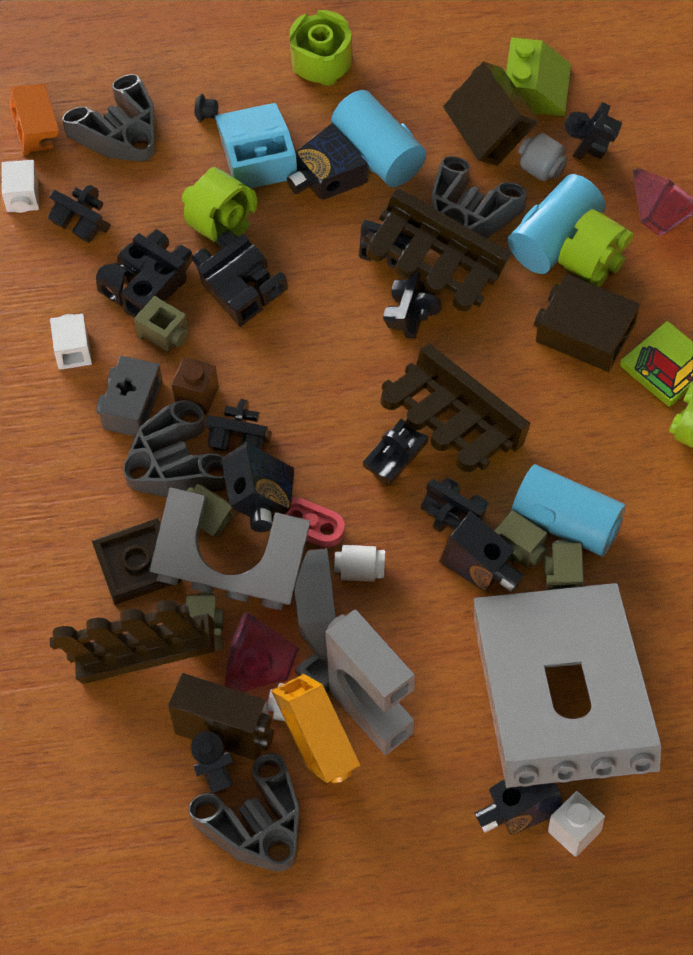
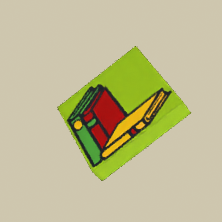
M666 321L622 358L620 367L670 408L687 393L693 382V341Z

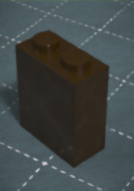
M484 61L472 71L471 76L460 88L453 92L451 98L443 105L444 110L478 161L496 166L503 161L539 122L504 69Z
M566 273L561 284L556 283L553 286L548 297V302L550 303L547 308H541L535 318L534 327L537 328L536 342L609 372L637 322L640 304Z
M185 673L181 674L168 704L175 734L193 740L201 732H214L221 738L223 750L254 761L260 756L262 750L267 751L269 749L274 730L270 729L272 716L268 715L267 700Z

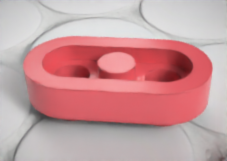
M292 498L291 508L284 515L297 516L311 521L306 541L323 548H331L341 543L345 536V524L343 518L338 513L302 498ZM329 529L333 533L331 535H324L322 531Z

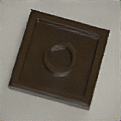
M159 518L92 540L114 605L173 585L157 581L158 574L149 572L161 525Z

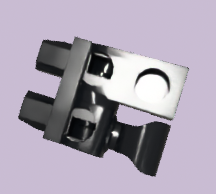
M157 229L146 237L138 233L132 239L133 243L128 244L120 251L117 263L100 267L96 274L98 292L120 306L123 305L124 312L133 318L138 315L154 296L164 301L175 293L178 287H181L187 281L186 270L193 262L191 250L183 245H178L171 253L167 251L169 239Z
M227 229L216 240L217 246L220 249L218 253L213 256L206 248L200 249L192 256V260L199 273L201 284L209 290L223 309L241 327L263 310L262 305L265 307L288 289L286 276L282 272L277 273L272 278L270 277L265 257L254 244L250 243V240L244 233L238 237ZM249 281H253L255 283L257 291L251 285L248 286L246 283H248ZM250 305V308L246 312L241 313L243 309Z

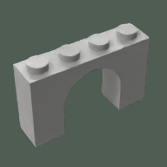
M169 488L149 571L158 574L157 581L177 585L178 580L183 579L193 582L191 589L212 593L213 588L216 587L228 590L226 597L247 602L250 595L262 598L261 606L282 610L283 604L291 605L295 590L294 585L299 574L311 524L310 520L275 512L267 548L260 562L245 573L225 575L215 571L205 562L198 546V535L207 497L184 490Z
M355 609L347 616L340 615L336 617L325 631L329 689L332 696L386 756L414 734V719L398 702L414 691L415 675Z

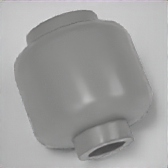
M539 133L533 138L527 137L518 151L522 155L520 166L523 170L541 181H546L550 178L556 179L568 161V158L565 156L566 149L562 144L544 133Z

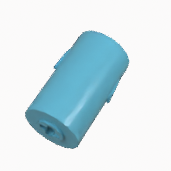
M359 90L353 92L343 99L334 110L331 124L335 125L367 162V168L376 173L389 187L403 185L416 175L423 166L426 159L424 147L414 138L406 125L400 124L369 91Z
M576 174L567 175L539 205H535L525 215L521 224L508 236L510 251L530 271L546 274L558 262L560 250L567 236L573 239L578 229L574 228L578 220L591 209H595L602 214L605 212L606 203L603 195L591 181L583 176Z
M534 464L521 483L512 510L540 529L572 543H581L582 548L604 557L620 530L627 506L620 501Z

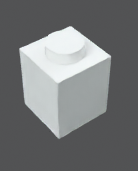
M34 160L2 162V196L7 212L22 213L39 210V182Z
M83 313L75 315L65 314L60 317L50 318L53 348L58 369L92 365L88 332Z
M576 791L551 815L548 832L570 853L577 857L601 833L605 815Z

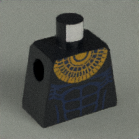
M332 123L296 151L297 172L287 177V183L293 193L298 194L310 187L319 199L325 200L367 183V162Z
M247 442L222 458L230 506L234 510L250 517V527L253 531L266 532L270 530L275 512L285 514L291 508L294 467Z
M471 511L449 537L439 560L444 566L483 591H487L493 582L497 581L512 592L524 576L508 564L514 552L513 547Z
M502 780L489 789L494 803L474 812L484 833L505 823L510 835H514L550 819L551 815L563 805V801L555 783L506 788L505 780Z

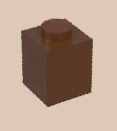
M183 357L172 382L174 401L188 400L200 406L204 414H207L219 388L216 366Z

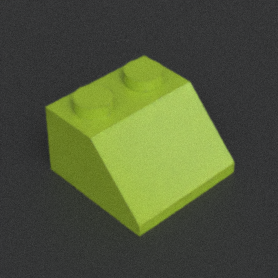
M511 37L506 70L510 80L533 113L565 117L571 63L542 40Z

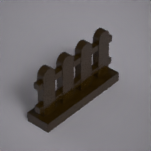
M398 187L391 196L386 210L384 209L380 215L379 220L383 221V224L376 234L369 231L364 242L369 244L366 250L369 259L379 262L386 255L397 260L395 271L400 277L410 278L415 271L427 277L424 282V288L428 293L438 295L446 288L455 294L453 298L454 307L463 312L470 310L473 305L480 307L485 298L480 295L487 282L492 285L495 283L511 255V252ZM401 233L412 238L404 251L394 245ZM430 249L441 255L433 267L422 262ZM458 266L470 271L462 284L451 278Z
M429 343L420 349L417 364L410 363L406 366V374L394 383L388 379L382 384L381 405L388 410H395L401 405L406 408L408 412L405 423L412 430H421L426 426L432 429L434 432L431 437V445L436 450L446 451L452 446L458 450L459 454L456 464L462 471L471 472L477 467L485 470L490 464L488 459L500 449L504 452L512 449L515 452L524 445L531 423ZM423 389L431 393L419 403L412 399ZM448 409H452L457 413L445 423L437 419ZM474 429L482 433L470 444L462 439Z
M171 600L157 602L155 604V612L147 614L138 609L124 610L120 613V620L110 622L100 617L91 618L86 622V629L79 631L70 626L56 627L52 631L53 637L50 638L51 648L54 650L62 649L67 653V660L70 663L75 662L76 680L82 684L216 652L213 618L208 613L191 617L189 607L186 604L178 605L175 601Z

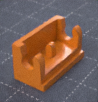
M45 83L11 87L9 108L23 155L54 148L53 141L40 142L42 139H50L59 135V129Z

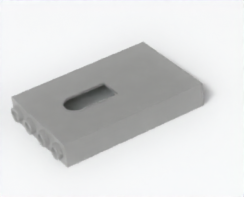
M617 583L474 598V625L506 788L527 787L556 782L565 783L574 780L608 778L611 776L646 774L660 771L661 742ZM581 664L590 698L591 710L582 718L567 719L557 714L553 708L545 668Z

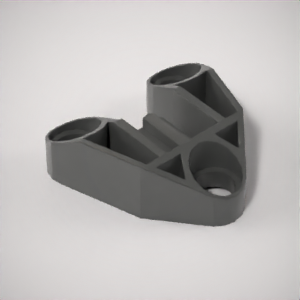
M128 74L114 81L112 89L118 106L114 107L112 105L108 107V112L104 114V117L98 111L87 107L73 108L62 117L67 137L107 158L140 162L150 159L155 153L157 124L154 106L142 80L135 74ZM138 141L149 143L145 149L133 147V144Z
M455 156L445 157L441 161L432 190V207L486 239L524 211L527 193L522 186L511 182L501 183L493 190H490L485 198L483 194L479 193V189L473 186L472 189L468 187L461 196L470 180V164L466 160Z
M188 400L172 403L139 427L123 468L126 484L131 489L162 497H168L170 487L187 491L190 487L194 489L199 484L212 492L227 489L225 476L215 477L208 474L213 468L223 469V456L218 454L192 456L187 450L185 441L197 437L205 428L204 413L199 405ZM190 414L197 416L199 421L188 423L181 419L185 415ZM138 467L148 469V472L139 479H133L130 476L131 472Z
M325 548L308 550L294 585L299 633L320 660H327L325 631L336 618L328 551Z
M266 753L254 761L252 765L253 779L278 821L274 823L257 797L253 800L248 799L238 811L255 834L251 838L232 809L228 808L217 795L212 793L201 794L194 798L189 805V815L193 826L237 861L273 871H285L294 864L297 857L301 822L300 810L283 757L276 753ZM267 764L275 765L280 770L273 777L263 778L259 776L260 769ZM210 804L217 809V812L209 818L199 819L196 817V812L202 805ZM283 843L289 847L290 854L285 860L275 861L269 857V849L274 844Z

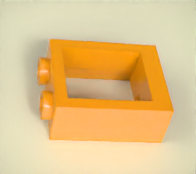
M303 674L272 690L271 692L308 770L326 783L330 781L338 783L352 775L351 770L360 766V763L323 684Z

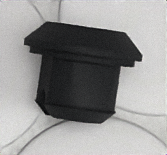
M200 94L195 100L194 114L199 122H202L204 118L215 119L219 109L217 100L205 99V96Z

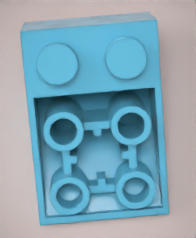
M276 103L215 115L232 177L249 188H255L287 181V177L297 172L296 153L290 133Z

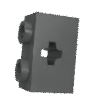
M120 356L117 366L110 369L107 392L105 395L100 396L97 403L96 412L100 415L103 429L136 437L139 427L149 420L163 382L159 364Z

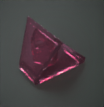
M640 168L633 170L640 218L643 225L658 236H661L693 215V197L670 179Z
M243 613L231 643L224 686L244 692L287 680L299 648L250 613Z

